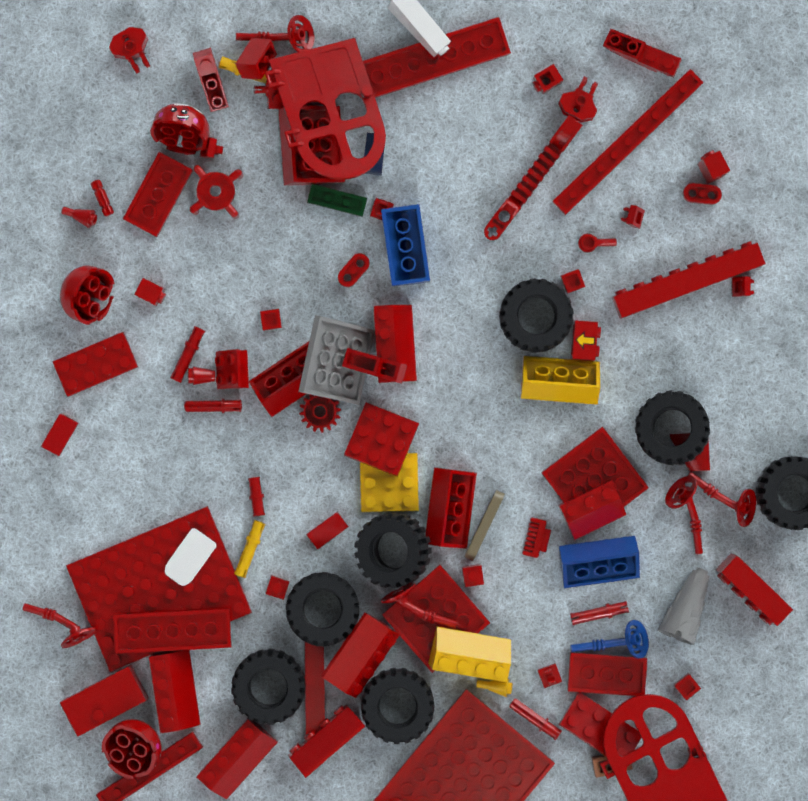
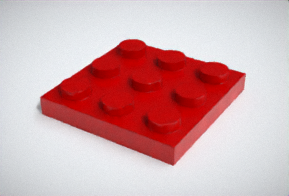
M366 402L344 456L398 477L419 423Z

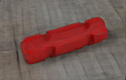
M95 180L91 182V187L95 191L94 194L100 207L103 208L101 209L105 217L112 215L114 211L112 206L109 205L110 201L105 190L102 189L101 181Z

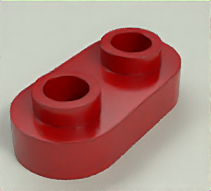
M690 183L683 189V198L689 203L714 205L722 197L720 188L715 185ZM690 190L695 191L696 194L694 197H691L689 195ZM709 192L714 193L713 199L708 197Z
M362 253L355 254L338 274V281L343 287H352L368 270L370 265L368 257ZM358 260H362L364 262V265L362 267H358L356 265ZM349 274L351 280L345 281L344 276Z

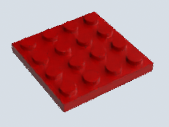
M603 427L599 428L541 472L563 502L611 480L625 507L649 488Z
M440 564L415 585L413 590L407 595V601L424 611L436 612L439 616L457 621L456 628L436 622H427V620L423 621V618L403 608L400 604L398 605L397 602L382 614L432 673L435 670L431 669L429 658L437 626L479 633L490 624V621Z

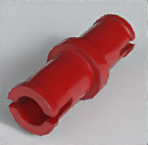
M260 477L248 478L251 494L249 500L252 501L253 517L265 515L263 505L264 494L261 491Z

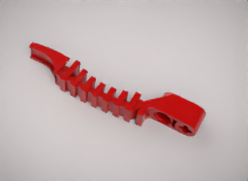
M568 115L549 141V145L545 146L543 153H540L537 161H534L532 168H529L526 176L524 175L522 181L517 184V188L511 192L510 197L505 200L486 225L484 235L487 239L494 241L503 234L521 210L522 205L527 202L528 197L533 194L534 189L542 182L545 174L550 171L549 169L559 159L560 154L564 152L583 126L581 123ZM502 211H507L510 214V218L506 222L499 220V214ZM496 227L498 235L489 237L488 228L493 229Z

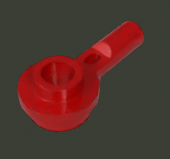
M587 233L579 238L578 246L583 252L589 253L600 246H617V239H597V237Z

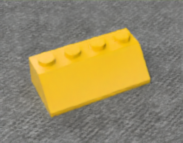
M523 356L521 399L598 405L600 362Z
M437 626L429 665L432 670L507 682L511 666V639Z

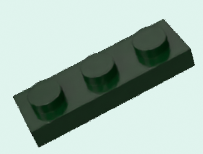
M311 184L307 203L363 217L367 198Z

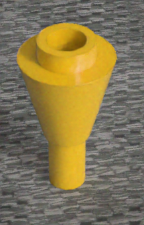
M507 679V682L477 680L476 687L489 689V691L507 698L508 694L512 693L513 683H510L509 679Z

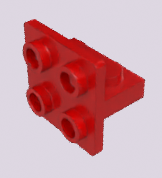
M247 350L216 351L217 389L249 388Z

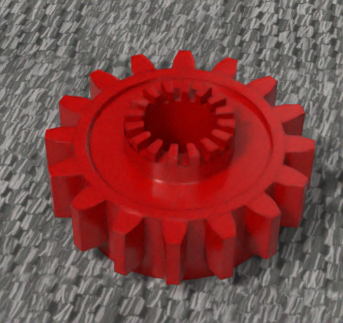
M309 394L310 399L304 398L305 405H300L304 409L302 412H299V415H304L301 421L308 422L306 428L313 426V432L320 428L322 433L325 427L330 431L331 424L337 425L334 421L335 418H341L337 415L341 408H336L339 401L333 402V399ZM318 406H323L326 410L323 417H317L315 414V409Z

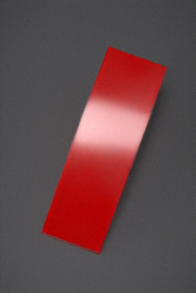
M347 348L342 367L402 384L407 365Z

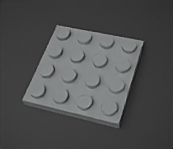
M315 315L299 392L359 405L366 373L342 367L347 348L370 354L375 330Z

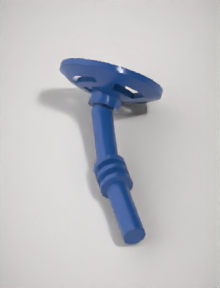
M631 620L626 625L625 638L600 639V641L596 639V642L592 640V642L572 644L570 649L571 652L596 651V649L600 651L609 647L627 645L629 652L635 658H643L649 649V639L643 624L638 620Z

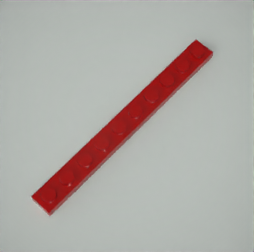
M690 69L552 202L566 215L704 82Z

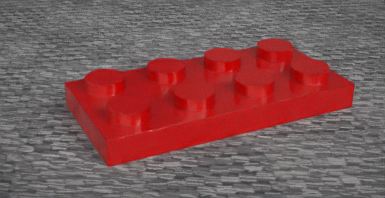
M158 152L123 220L158 237L188 182L193 169Z
M124 332L52 361L67 397L138 368Z
M570 652L567 691L627 696L645 694L647 657L635 658L633 656Z
M578 692L558 725L605 755L603 736L605 726L612 713L581 692ZM626 722L619 726L616 735V750L620 756L635 750L641 739L638 730Z

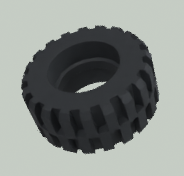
M529 279L514 286L503 299L499 312L500 326L506 339L512 345L520 348V350L531 353L545 352L559 345L568 336L573 324L574 312L571 307V300L566 296V292L560 289L556 283H551L546 279ZM531 298L546 300L554 311L553 324L547 331L540 334L527 332L518 320V312L521 305Z
M670 390L665 393L655 394L653 398H649L644 406H641L635 421V433L642 450L661 464L674 466L694 460L698 454L702 453L710 435V422L705 409L693 396L681 391L672 392ZM669 410H677L684 413L691 424V432L688 439L678 446H667L661 443L655 434L654 428L657 418Z
M791 456L773 461L769 467L762 471L763 475L762 477L759 476L757 481L759 485L758 488L756 487V493H758L756 500L757 504L761 507L760 511L776 526L790 530L808 528V505L799 511H789L779 503L777 496L778 486L787 476L799 475L808 481V458Z
M400 513L384 514L367 522L363 526V530L359 531L357 535L359 540L355 541L354 545L355 548H358V552L354 553L355 558H358L360 562L357 566L365 571L362 575L365 578L370 577L371 583L375 585L380 584L384 588H398L418 579L419 575L425 572V566L430 562L428 554L432 553V548L428 547V543L431 542L430 537L425 536L426 529L424 526L420 527L418 525L419 521L410 519V515H401ZM385 533H397L404 539L407 545V560L399 568L389 567L382 561L379 555V541Z
M328 572L313 573L303 577L293 586L287 598L286 617L292 631L304 642L314 646H330L340 643L353 631L359 618V601L355 590L345 579ZM319 591L332 593L338 598L341 605L339 619L332 626L326 628L312 625L305 616L306 601L312 594Z
M262 649L248 655L237 667L231 682V694L234 697L235 706L239 707L238 711L242 715L245 714L248 720L257 721V724L261 725L263 723L274 725L277 722H284L288 717L293 716L296 710L299 709L306 690L305 675L301 670L300 664H297L294 660L295 658L291 655L288 656L284 651H276L275 649ZM274 669L284 676L287 683V691L279 702L270 705L263 704L253 696L251 681L253 676L260 670Z
M406 668L383 670L377 676H374L364 689L361 700L363 721H365L367 729L371 730L376 738L383 739V742H394V744L405 742L406 744L414 738L418 739L423 732H426L433 719L435 705L432 690L426 683V680L414 671H408ZM392 688L406 689L415 699V713L404 723H391L380 712L379 704L381 697Z

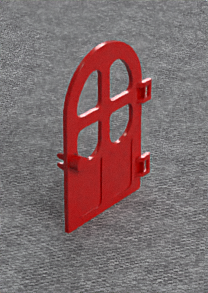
M352 38L269 60L271 70L264 73L269 89L277 87L291 129L284 132L288 148L297 147L298 153L306 165L316 173L327 178L336 180L352 179L371 170L381 158L385 147L386 133L356 39ZM270 75L274 76V83H271ZM343 93L355 94L363 100L366 114L343 121L339 117L335 101ZM314 101L323 104L327 110L330 124L311 130L304 129L299 117L301 109L307 103ZM370 126L374 132L371 150L363 158L353 157L345 133L356 128ZM289 135H293L294 143H291ZM330 135L334 136L342 156V162L337 165H329L321 161L310 150L309 142Z
M643 694L626 700L614 710L607 721L603 736L604 752L607 759L599 764L607 779L616 776L627 801H728L686 714L676 703L660 695ZM651 707L665 710L675 719L676 727L658 738H653L643 719V713ZM632 720L643 740V744L632 752L620 756L616 750L617 731L624 721ZM678 738H683L688 745L689 758L681 768L670 769L666 766L660 754V749ZM648 755L652 758L657 769V777L649 785H635L627 774V767ZM608 764L612 769V771L609 773L607 772L605 767Z

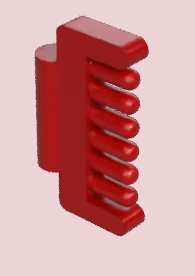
M532 517L530 520L535 523H529L531 527L528 530L531 532H527V535L532 537H526L528 541L525 542V545L528 546H524V549L528 551H523L522 554L538 558L540 551H547L551 530L545 528L547 523L545 520Z

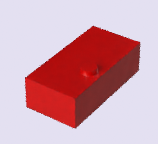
M132 664L67 697L60 704L78 737L145 702L149 697Z

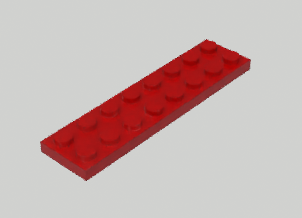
M493 18L445 34L451 42L448 45L449 50L442 56L437 54L433 57L419 42L364 60L363 63L375 98L510 55L511 51L500 18Z

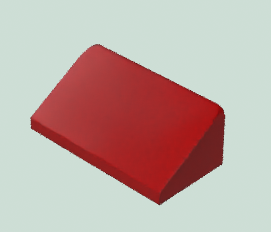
M60 413L41 447L60 456L79 423Z
M337 511L306 535L315 547L319 549L349 526Z

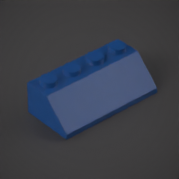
M420 205L381 209L392 286L430 282Z
M635 536L559 546L564 588L640 578L639 549Z

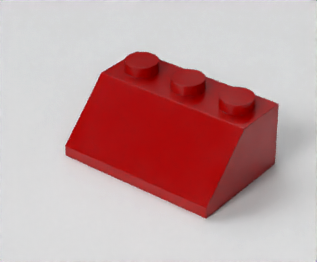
M611 480L558 505L574 540L627 515L621 498Z

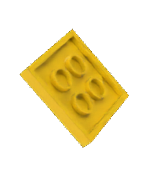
M407 453L398 477L360 462L361 512L419 511L417 453Z

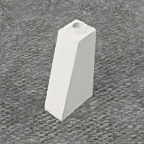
M391 0L388 10L433 57L437 54L442 56L449 50L448 45L451 40L417 0Z

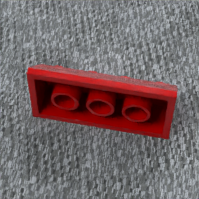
M412 305L374 306L377 356L407 365L402 382L417 381ZM378 377V383L394 382Z
M309 341L249 381L261 404L271 417L306 395V393L299 392Z
M434 467L425 533L426 537H430L431 542L428 545L467 549L477 473Z
M364 612L321 677L344 693L357 698L400 635L386 623Z
M177 650L150 655L149 662L160 734L201 725L190 650Z
M342 705L333 712L335 714L333 717L324 719L319 724L320 728L315 732L313 730L304 737V742L300 745L298 743L289 750V758L305 778L365 727L347 705L344 707Z
M247 719L198 773L196 778L211 791L227 800L278 741L257 724L256 721Z

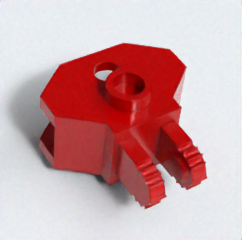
M129 27L113 36L109 49L115 58L126 59L132 65L136 74L140 72V68L134 61L137 58L141 57L144 66L150 67L144 52L149 39L143 29Z
M585 76L579 87L575 91L563 93L558 103L563 115L567 117L570 115L579 123L592 121L597 112L592 99L598 83L594 82L589 93L583 91L582 89L588 79Z

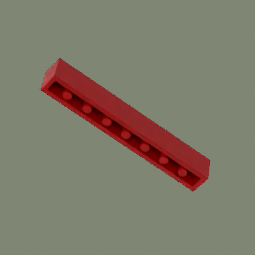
M751 241L740 245L741 249L736 251L733 248L723 251V256L716 258V255L705 258V262L702 264H698L696 261L686 265L688 268L686 270L680 271V268L670 271V276L663 278L662 275L651 278L652 282L646 285L644 281L633 285L634 289L627 291L626 288L616 291V296L612 297L619 318L622 319L765 265L766 263L758 243L752 244Z

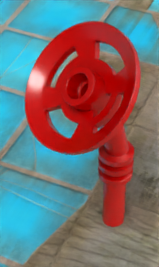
M296 15L290 19L287 28L288 33L270 34L269 32L261 33L260 31L258 33H236V41H250L251 38L290 41L292 47L297 52L312 49L315 37L311 23L302 15ZM305 31H307V35H308V41H307V43L305 42V37H306Z
M692 471L688 473L687 476L694 477L697 485L703 489V492H707L706 495H710V498H715L735 510L737 521L741 527L750 525L756 511V495L752 489L744 490L739 500L735 502L718 492L715 486L711 487V483L707 484Z
M685 476L677 480L669 488L665 497V503L671 509L687 505L691 517L690 524L692 525H690V528H692L691 532H693L695 554H702V528H700L702 524H700L701 520H699L692 498L697 489V481L692 476ZM685 483H692L691 487L685 486Z
M415 582L406 584L381 599L382 603L397 602L398 605L400 604L403 608L423 618V621L427 620V622H436L456 628L457 621L439 616L436 612L424 611L407 601V595L415 587Z
M26 603L23 605V611L40 615L43 619L50 621L55 620L70 629V635L61 643L62 648L75 646L97 632L95 627L81 629L74 622L58 614L56 610L47 607L43 609Z

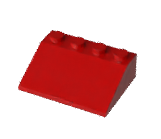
M304 106L299 113L302 126L306 130L330 124L325 106ZM336 106L339 117L341 119L340 106ZM284 107L278 109L284 186L345 182V180L331 179L316 173L302 160L297 147L288 148L284 132L291 129ZM289 135L291 143H294L293 135ZM330 135L309 142L310 150L321 161L329 165H337L342 162V156L334 136Z

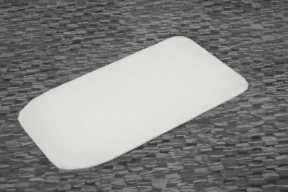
M191 529L165 567V574L182 586L189 584L216 548V543L197 529Z

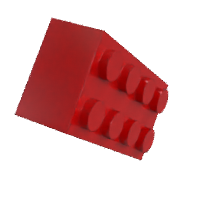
M731 553L715 569L719 573L717 577L723 583L731 584L733 586L731 590L738 597H744L746 599L744 603L751 610L759 611L760 614L758 616L766 624L778 626L793 611L739 556Z

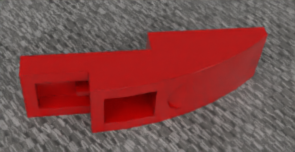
M610 29L603 44L604 48L629 61L673 78L682 61L677 56L646 45V42L614 29Z

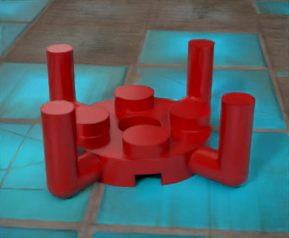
M195 165L194 171L200 177L196 191L198 201L190 207V212L193 215H197L199 209L203 206L213 211L226 209L233 219H238L239 213L231 203L235 197L233 182L237 178H243L242 171L236 169L229 176L220 172H209L206 174L201 166ZM213 186L221 188L219 196L211 195L210 190Z

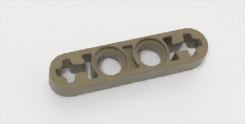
M498 490L494 492L465 553V558L471 561L474 560L505 493Z

